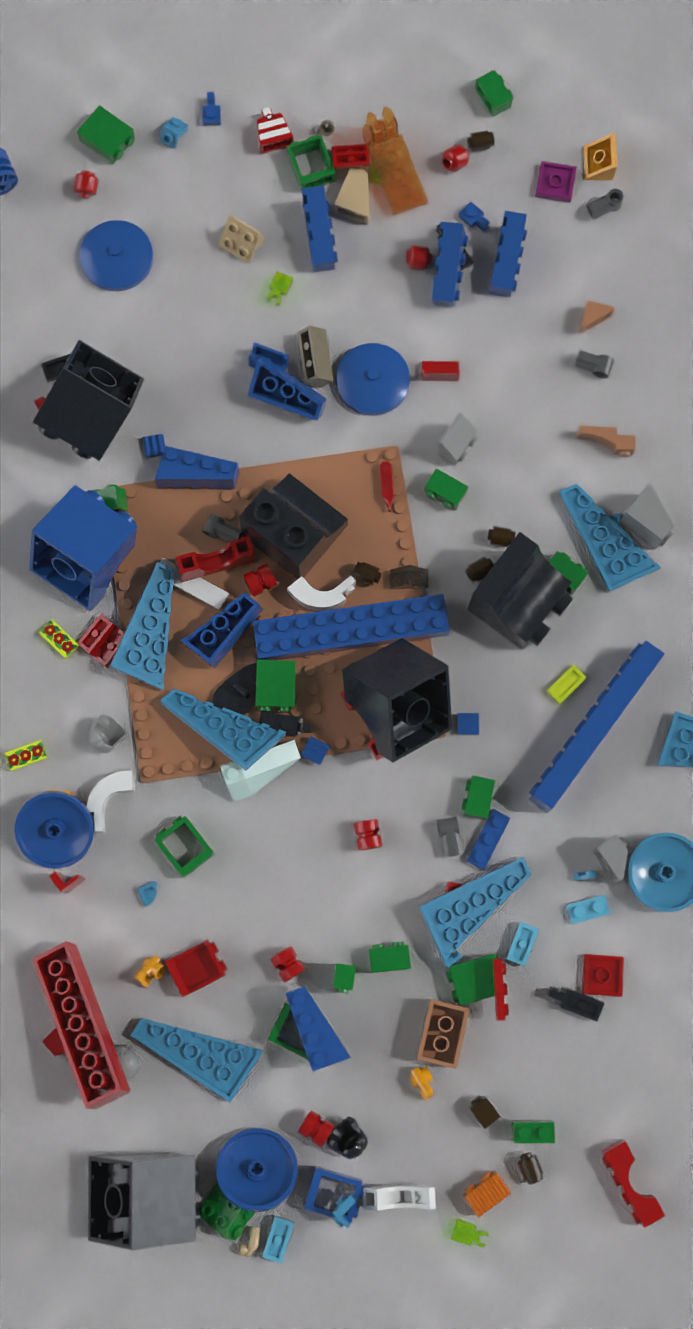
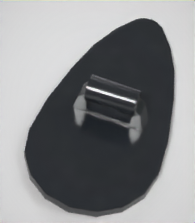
M256 663L242 668L217 688L212 702L215 707L220 709L226 708L242 715L247 714L254 704L256 697Z

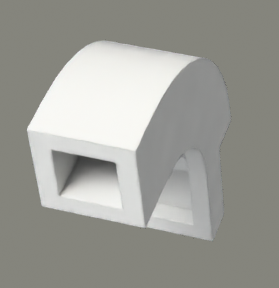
M301 576L287 588V592L299 605L309 610H333L346 603V598L343 595L348 596L355 590L356 580L349 576L333 590L318 591L312 588Z
M121 771L110 774L98 782L91 791L86 807L91 814H94L92 818L96 833H105V807L107 802L119 793L135 792L133 771Z
M422 1184L363 1188V1209L375 1211L391 1208L435 1209V1187Z

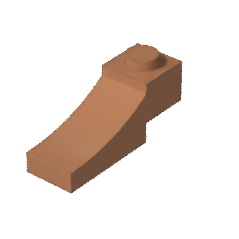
M580 425L577 430V439L600 443L613 450L614 455H619V457L627 458L635 452L636 436L617 435V427Z

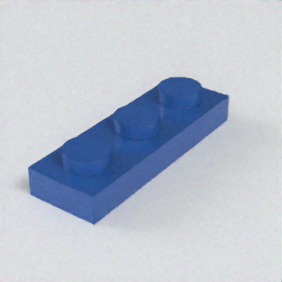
M495 809L492 810L467 862L482 870L486 868L510 817Z

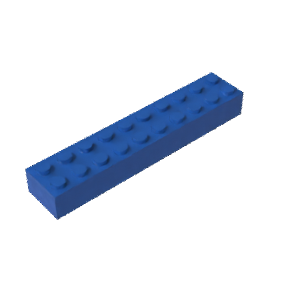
M444 594L253 621L258 660H282L387 645L401 638L407 641L443 637L448 636L450 632Z
M647 640L643 644L638 643L629 654L632 658H627L618 669L620 674L616 673L607 684L609 689L605 688L596 700L598 704H594L586 713L585 717H587V720L583 719L574 730L576 735H571L562 746L565 750L563 752L560 750L551 761L554 765L552 767L548 766L540 776L543 779L541 783L537 782L529 791V794H531L529 800L546 813L554 808L665 655L664 652Z

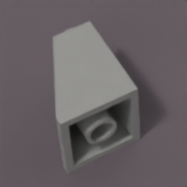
M648 484L625 512L620 523L652 548L656 549L659 545L663 547L673 534L670 530L674 525L651 484Z

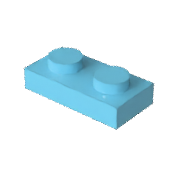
M605 895L566 905L571 924L610 914Z
M520 922L506 959L525 967L539 929Z
M278 1216L274 1217L262 1258L282 1264L294 1225L293 1221Z

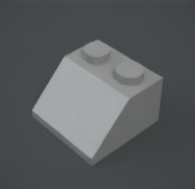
M459 412L440 440L437 451L439 456L455 466L459 461L463 462L467 455V448L469 446L473 447L477 440V429L462 413Z
M617 834L591 850L613 883L623 879L628 854L626 849L627 843L621 836L618 837Z

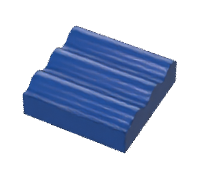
M163 434L142 437L146 459L163 455L165 449Z
M457 713V735H479V713Z
M310 736L301 756L321 765L330 746Z

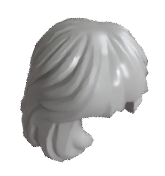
M102 714L90 728L89 741L96 750L102 753H109L118 743L126 739V729L117 724L113 718Z
M117 1045L115 1050L126 1079L129 1081L138 1073L140 1059L135 1049L130 1045Z

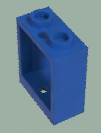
M316 1166L304 1209L335 1217L333 1210L314 1205L321 1177H329L355 1185L353 1196L356 1198V1202L349 1208L348 1215H343L351 1223L353 1218H357L360 1206L356 1205L358 1197H363V1188L365 1186L362 1185V1179Z

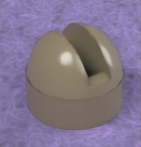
M324 120L320 124V132L325 136L333 134V122L331 120ZM326 123L329 124V131H325Z

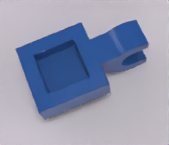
M207 92L208 106H202L203 126H220L221 107L220 105H215L214 92Z
M470 202L458 213V217L471 228L476 225L484 233L489 229V220L483 217L484 212L474 203Z

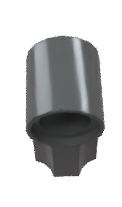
M614 188L607 195L587 204L586 208L590 217L595 220L611 211H618L622 206L623 192ZM616 198L618 202H613L610 199Z
M580 350L574 366L591 371L598 378L607 379L609 378L614 359L608 355L601 354L597 356Z
M210 514L202 529V532L209 537L219 538L228 543L240 539L242 535L241 529L226 523L225 520L214 514Z
M457 817L437 820L445 858L462 855Z

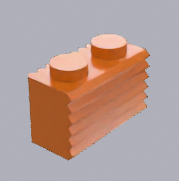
M488 1171L481 1177L482 1181L477 1185L472 1183L465 1188L466 1193L463 1196L478 1218L511 1194L496 1171L493 1173Z

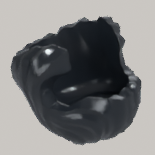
M347 1116L346 1119L342 1120V1123H339L333 1129L327 1139V1145L331 1150L343 1157L354 1159L359 1157L366 1149L368 1139L357 1121Z

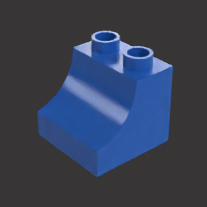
M74 485L32 529L29 570L91 612L105 596L106 590L117 569L134 548L138 528L136 522L128 513L124 511L115 512L106 506L103 498L93 490L85 492Z

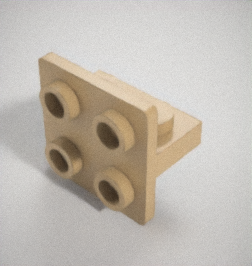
M230 215L228 216L219 246L246 263H250L255 250L264 244L265 237L261 236V232Z

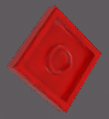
M584 954L582 993L622 997L624 957Z

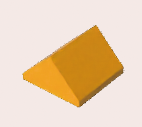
M612 133L584 146L586 180H613L617 170L616 134Z

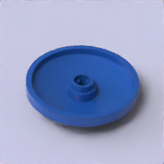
M123 220L106 221L95 226L85 236L80 247V263L86 277L94 285L107 291H125L137 286L147 277L153 264V249L146 233L135 224Z
M379 343L359 345L347 352L338 365L336 372L338 394L342 401L357 413L368 416L389 413L403 402L408 393L410 384L408 366L403 357L387 345Z
M60 791L42 792L30 798L19 811L15 821V838L20 850L32 862L46 868H64L78 862L89 850L94 838V822L88 808L73 795Z
M254 1128L237 1133L225 1143L217 1159L216 1178L222 1194L231 1204L245 1211L264 1212L279 1206L289 1197L297 1180L298 1164L292 1147L281 1135L271 1130Z

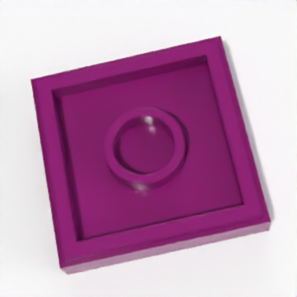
M541 161L535 197L571 203L577 167Z

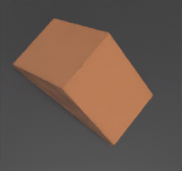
M587 300L579 329L580 334L612 317L615 310L614 307Z

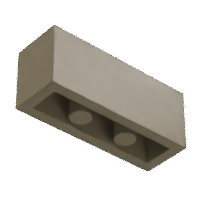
M310 325L298 331L305 385L321 388L334 382L326 329Z

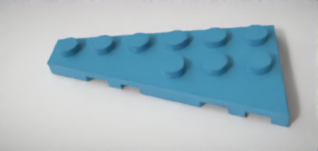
M577 483L559 492L608 592L661 568L648 557L649 555L645 551H642L635 544V541L615 521H612L606 515L602 508L600 509L592 501L593 499Z
M156 562L109 667L162 691L164 688L163 680L166 667L165 659L168 646L169 617L175 570Z
M173 689L161 699L162 706L245 771L286 735V731L280 729L277 731L269 728L270 725L256 723L247 716L226 708L220 709L208 701L206 703L199 701L195 696L177 689Z
M677 711L674 712L657 766L693 767V717Z
M524 857L507 863L418 906L442 961H446L450 957L449 955L458 949L532 875Z
M141 1018L131 1034L132 1037L229 1102L232 1101L264 1051Z

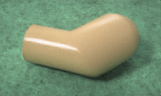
M250 1228L249 1241L246 1245H239V1255L249 1257L258 1248L260 1228Z

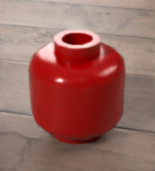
M454 145L443 153L442 164L446 170L451 172L461 170L469 162V153L461 145Z
M81 170V173L75 175L74 191L79 193L80 198L84 199L95 196L99 182L98 177L95 176L94 172Z
M412 245L406 251L405 264H408L410 269L426 270L428 265L432 264L433 254L429 252L427 246Z

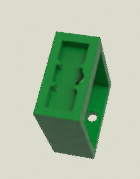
M321 135L311 136L307 140L300 142L295 141L287 146V155L301 192L303 188L323 186L336 181V172ZM319 149L326 169L302 177L295 157Z
M179 816L172 821L173 826L167 830L164 828L159 831L154 841L181 876L186 878L214 856L215 853L186 816L183 818ZM186 824L205 850L184 867H181L162 841Z
M285 1002L267 1040L308 1060L305 1051L277 1038L291 1011L290 1005Z

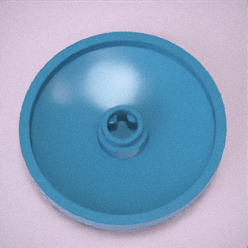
M658 833L648 836L636 845L627 863V879L630 889L642 904L656 911L675 912L685 909L693 903V842L675 833Z

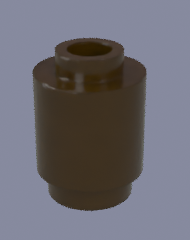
M492 131L470 133V137H467V145L469 149H472V152L490 149L495 144Z
M493 526V529L488 531L487 540H490L492 545L508 547L514 540L516 532L511 531L509 528Z
M482 557L468 565L465 572L472 583L475 581L479 582L485 578L494 564L490 558Z
M357 562L352 576L373 586L374 583H379L382 573L379 572L380 568L366 562Z
M531 1152L522 1154L517 1162L528 1185L543 1180V1171L537 1155H532Z

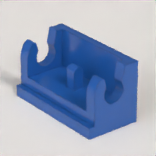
M254 342L252 354L248 358V366L255 368L257 360L263 356L284 371L287 370L289 355Z

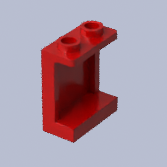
M207 939L203 943L165 961L182 997L226 976L225 971L228 969L223 959L219 961L216 955L219 950L214 941L210 942Z

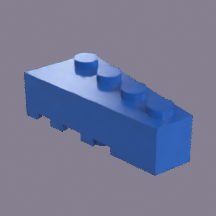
M324 186L303 188V210L313 273L335 270L338 256L337 251L333 252L335 237L334 234L331 235L330 229H333L331 217H328L330 207L329 201H326Z
M505 210L489 294L511 297L512 291H516L517 280H514L515 274L519 275L521 264L518 263V258H522L524 247L521 246V243L526 239L527 230H524L527 214Z
M440 221V229H442L443 236L438 238V252L440 256L436 257V271H438V274L434 275L432 302L435 305L455 307L456 301L460 299L458 285L462 283L463 279L461 265L465 264L466 254L463 252L464 247L468 245V235H466L462 223Z
M262 356L257 360L247 396L310 419L319 420L327 398Z
M165 446L155 476L157 489H164V487H173V489H181V487H192L193 489H200V487L235 489L240 471L237 462Z
M244 592L228 604L223 611L217 615L215 614L210 618L211 620L202 627L199 626L194 630V633L188 637L186 636L181 641L209 665L216 668L263 609L258 602Z
M304 986L286 993L312 1072L351 1058L306 987Z

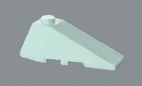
M291 740L272 747L246 771L233 761L221 765L220 768L228 790L235 802L254 795L301 757L295 740Z

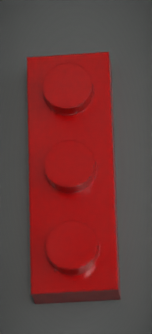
M492 959L496 1020L505 1021L506 1016H509V1006L505 1004L504 995H508L507 983L503 981V975H506V963H502V959Z

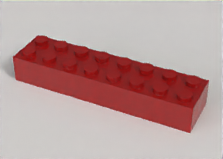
M65 941L33 958L32 961L85 1108L96 1110L130 1093L129 1084L77 945Z

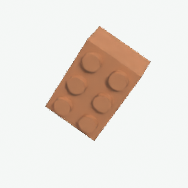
M429 999L416 1059L457 1069L470 1009Z

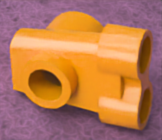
M153 955L151 958L148 957L144 960L143 968L136 973L134 978L140 985L147 988L152 982L153 977L158 980L165 974L166 966L160 958Z
M426 1066L421 1069L419 1067L413 1069L410 1072L411 1077H409V1080L414 1088L418 1087L423 1100L426 1101L434 1096V1091L428 1084L433 1081V1077Z

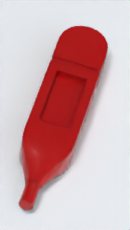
M383 461L380 464L382 498L388 507V512H391V504L395 498L393 467L390 462Z

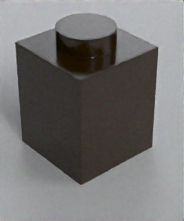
M479 1095L470 1102L472 1105L469 1109L484 1129L501 1117L485 1095L482 1098Z

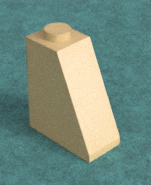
M351 167L334 204V212L368 225L370 220L368 173L361 168Z

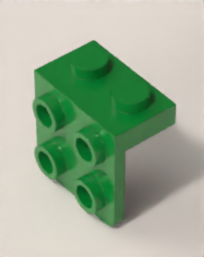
M218 1183L215 1184L199 1209L200 1217L220 1235L236 1241L242 1235L244 1227L255 1214V1212L245 1211L231 1204L222 1194Z

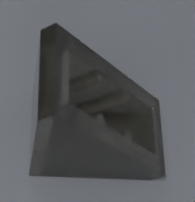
M413 565L390 569V589H428V569Z

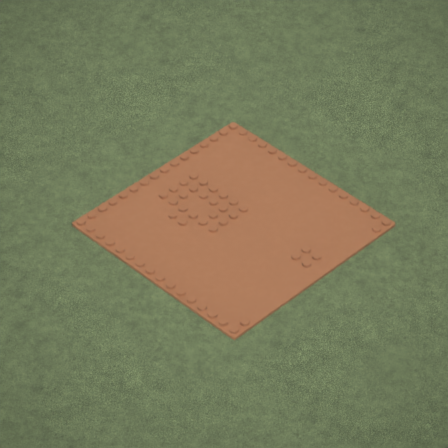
M396 445L239 468L240 474L235 489H210V487H200V489H193L192 487H181V489L164 487V489H157L155 480L118 486L126 491L128 505L126 513L135 520L138 527L134 548L114 574L120 627L124 632L156 562L160 563L161 559L165 558L176 564L177 556L191 552L208 554L227 546L228 542L219 538L209 537L202 532L210 514L217 515L225 520L226 523L241 529L239 516L263 488L266 490L273 488L289 473L348 519V526L304 577L312 588L318 591L333 590L349 576H352L357 562H366L380 568L379 572L382 573L379 583H374L372 586L352 576L356 580L355 590L348 596L343 595L346 598V603L337 609L423 597L399 447ZM383 461L390 462L393 467L395 498L391 504V512H388V507L382 498L380 464ZM253 544L252 546L255 551L254 562L200 577L229 593L220 611L173 586L163 690L161 691L127 675L140 780L143 783L222 772L221 765L232 761L162 706L161 699L173 689H177L195 696L199 701L212 703L213 695L219 686L242 668L257 663L258 655L253 622L216 668H213L181 641L182 639L194 633V630L199 626L202 627L211 620V617L223 611L228 604L244 592L258 602L263 609L254 621L319 612L304 608L288 594L287 588L297 579ZM267 563L276 579L277 586L270 590L264 589L262 594L253 597L243 575L250 571L257 572L258 567ZM430 638L408 641L433 656ZM387 645L282 659L285 661H296L295 707L289 713L279 712V709H271L270 713L302 718L304 724L312 725V732L301 731V736L285 735L275 746L295 740L301 757L299 760L306 759L301 754L310 736L330 746L326 756L370 749L368 746L372 739L370 730L357 711L348 709L340 695L344 690L342 669ZM254 702L244 716L259 723L260 711L255 709ZM446 733L436 739L444 738Z

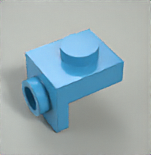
M172 117L162 126L160 141L175 149L178 139L188 131L189 125L178 118Z
M351 1193L347 1196L343 1194L336 1202L338 1206L333 1210V1215L335 1216L333 1220L341 1228L345 1226L348 1229L351 1226L350 1222L343 1216L356 1202V1198Z

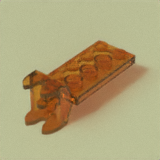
M383 107V119L377 120L376 115L371 112L367 114V124H364L362 128V136L365 144L368 145L367 149L395 216L426 205L428 199L402 134L398 135L396 117L390 108Z

